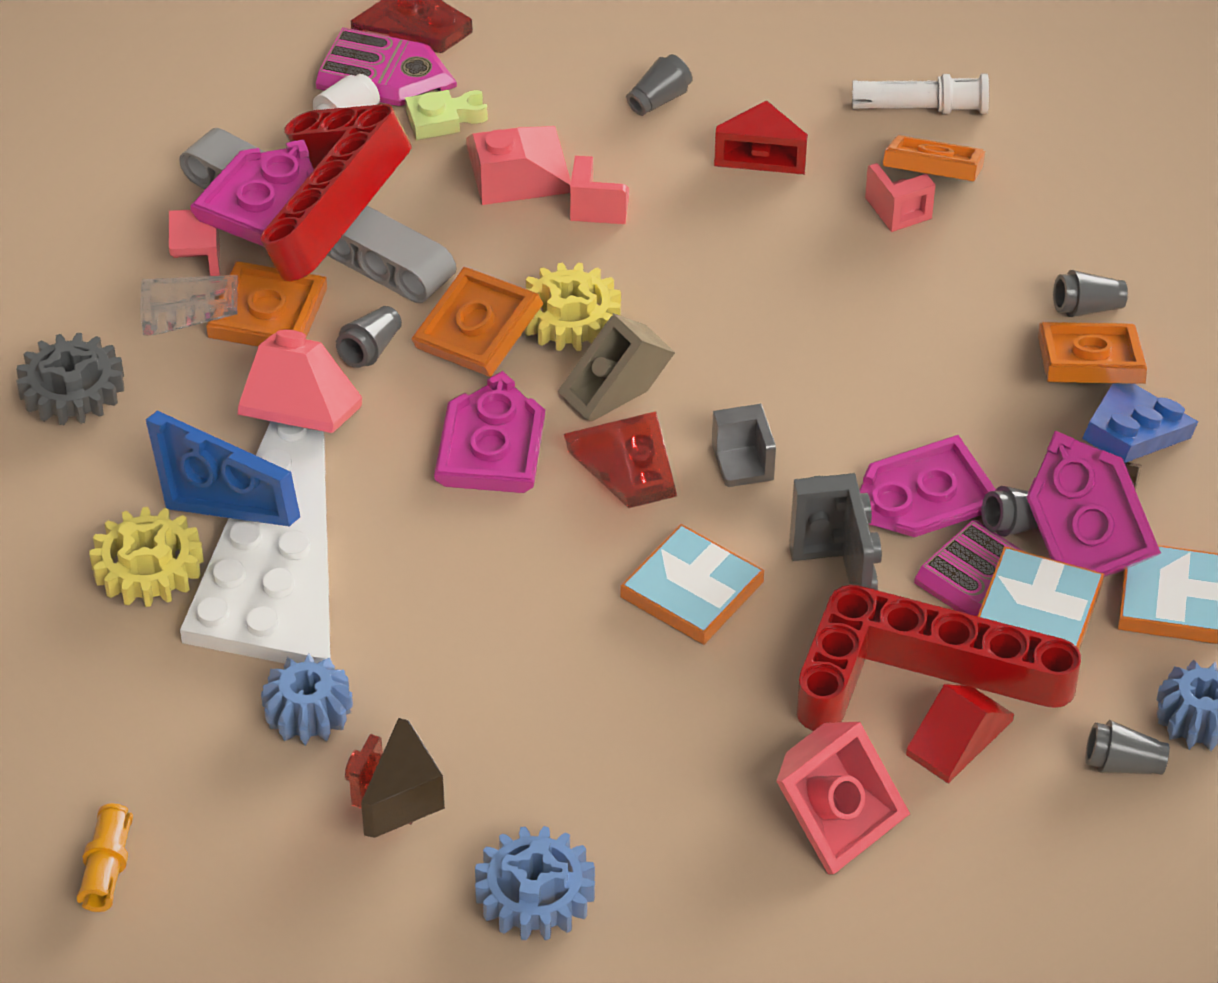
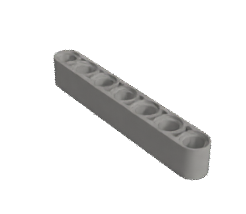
M213 128L180 155L179 162L181 169L188 179L197 186L206 189L240 151L257 147L223 129ZM369 206L364 208L327 254V256L416 303H423L456 273L455 260L445 247Z

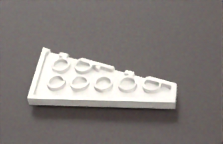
M270 421L256 456L291 471L301 517L290 527L228 518L181 626V640L184 644L284 664L287 657L296 663L304 662L308 653H310L314 662L319 663L329 657L331 659L325 436L323 431Z

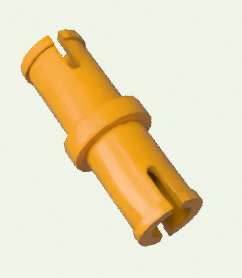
M110 803L100 807L97 813V823L93 839L84 848L82 857L86 867L81 887L77 894V902H83L82 907L92 912H104L112 907L118 874L126 868L128 852L125 849L129 828L133 821L132 812L127 813L128 808L120 804Z

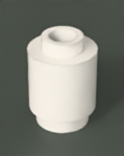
M348 75L313 99V110L377 105L380 101V95L376 85L366 75Z

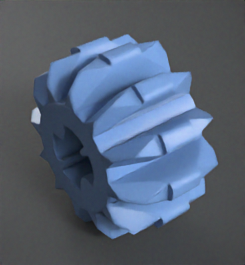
M308 653L304 662L296 663L287 657L284 669H270L268 683L263 685V691L261 692L262 706L265 707V719L270 729H279V734L282 735L284 741L298 735L305 746L311 736L317 735L327 742L331 734L330 729L344 730V725L347 721L346 715L351 713V708L353 707L352 692L349 691V679L345 675V671L335 670L330 657L315 663L310 653Z
M1192 660L1186 670L1174 666L1172 672L1168 675V680H1163L1162 685L1159 686L1156 699L1158 701V724L1168 727L1169 740L1183 737L1186 739L1189 750L1196 743H1203L1212 752L1218 744V668L1216 662L1208 668H1201L1195 660Z

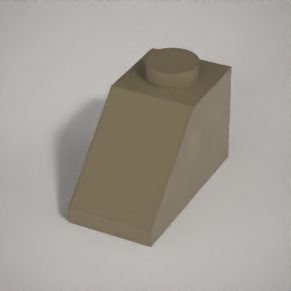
M613 313L558 392L587 420L594 421L647 392L675 352L645 324Z

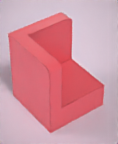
M575 155L570 185V221L626 224L629 187L618 183L593 182V157Z
M875 163L869 165L867 169L865 198L889 230L894 232L932 219L936 185L928 174L892 182L880 165Z
M191 210L169 211V254L173 258L208 256L210 279H220L219 229L200 222Z

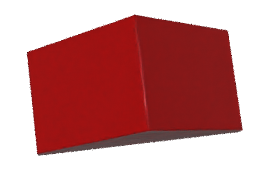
M766 100L716 126L714 166L805 175L808 134Z
M944 684L908 745L906 756L949 784L1014 720V713L973 686Z

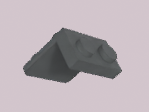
M855 473L794 479L789 548L792 561L843 556L850 585H859L878 590L877 573L874 564L881 563L882 560L881 542L878 532L870 533L868 526L872 520L870 498L868 493H860Z

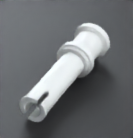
M942 74V76H938V81L853 80L852 83L853 110L868 108H937L938 112H942V114H950L951 110H979L980 114H988V74H980L979 78H951L950 74Z

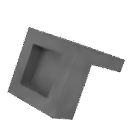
M762 404L713 411L712 447L725 486L734 487L774 480L776 444Z

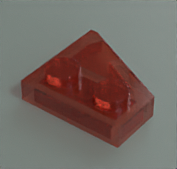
M656 411L564 434L568 452L628 508L677 497Z

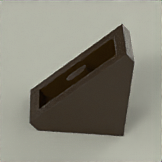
M398 718L361 801L364 836L376 838L445 809L443 775L409 720Z

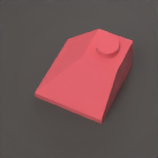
M555 126L498 129L473 133L466 137V145L482 205L570 193L571 180Z
M280 330L258 346L238 405L237 415L334 433L361 408L362 396L321 342L307 340L306 335L299 331Z
M860 722L824 723L785 754L776 782L827 874L838 872L910 815L908 808Z

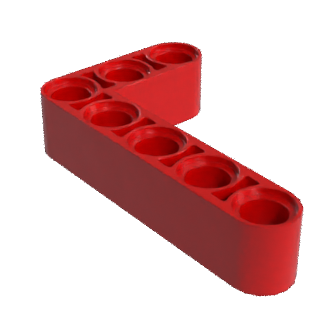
M389 104L312 110L296 116L284 128L289 142L305 141L309 151V159L314 169L260 236L264 248L284 281L290 282L304 278L319 266L412 149V145L395 111Z
M859 585L841 586L834 590L829 598L800 672L796 715L799 722L805 728L815 731L824 723L842 722L866 659L961 685L973 686L980 690L1044 707H1063L1070 703L1075 696L1081 665V653L1072 642L1059 637Z

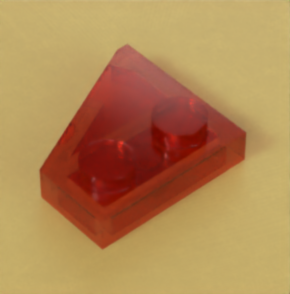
M380 0L350 20L351 29L364 32L372 31L387 34L393 38L429 45L437 53L445 52L473 33L472 19L442 0Z

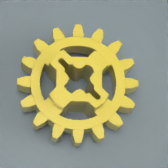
M562 262L558 263L556 272L551 273L543 267L540 268V279L529 276L526 278V289L538 293L544 304L541 307L543 312L539 309L526 327L525 334L530 336L538 333V344L541 346L551 340L556 342V350L561 351L566 343H572L576 351H581L582 342L589 341L592 344L613 313L621 316V292L614 289V279L612 277L601 280V269L595 268L587 273L583 271V263H577L574 270H567Z
M143 507L140 516L134 518L128 511L122 512V523L117 524L108 520L104 523L106 535H94L95 549L89 550L95 583L97 586L105 585L106 595L109 598L122 593L125 605H130L136 597L143 598L145 607H151L153 597L161 596L167 603L171 602L172 590L176 588L179 591L188 592L190 590L188 578L199 579L201 575L199 564L204 562L197 528H188L187 517L184 515L172 521L169 509L167 508L160 511L158 516H151L149 508ZM179 549L180 553L176 559L175 551ZM116 555H117V556H118V562H117V563H114V559H115V557H116Z

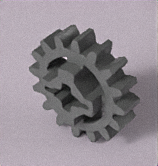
M76 333L72 341H65L62 334L56 335L55 344L49 345L41 340L38 342L39 353L26 351L23 354L25 364L17 365L16 368L20 400H25L28 412L39 410L40 420L44 422L52 415L58 416L59 425H65L68 418L76 416L80 424L85 423V414L92 412L99 417L103 416V404L115 406L118 403L116 393L124 392L121 357H116L113 345L102 348L101 338L95 336L89 342H84L82 333Z

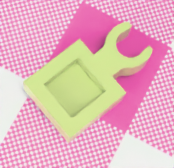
M449 90L429 92L405 98L406 113L416 140L460 132V123L462 122L478 124L488 120L487 104H483V94L479 90L466 92L457 98H451Z

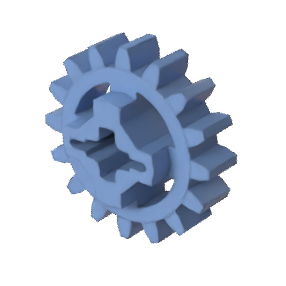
M526 826L520 827L519 839L514 841L504 833L499 835V850L486 846L483 850L484 863L476 864L475 898L476 903L483 904V917L486 921L499 917V932L503 934L511 930L513 926L520 928L521 940H527L532 930H540L544 940H548L551 938V927L557 925L566 933L572 930V916L585 919L587 917V902H594L595 866L594 862H586L585 846L580 845L570 849V834L565 832L555 840L550 838V830L546 826H543L540 830L539 836H531Z

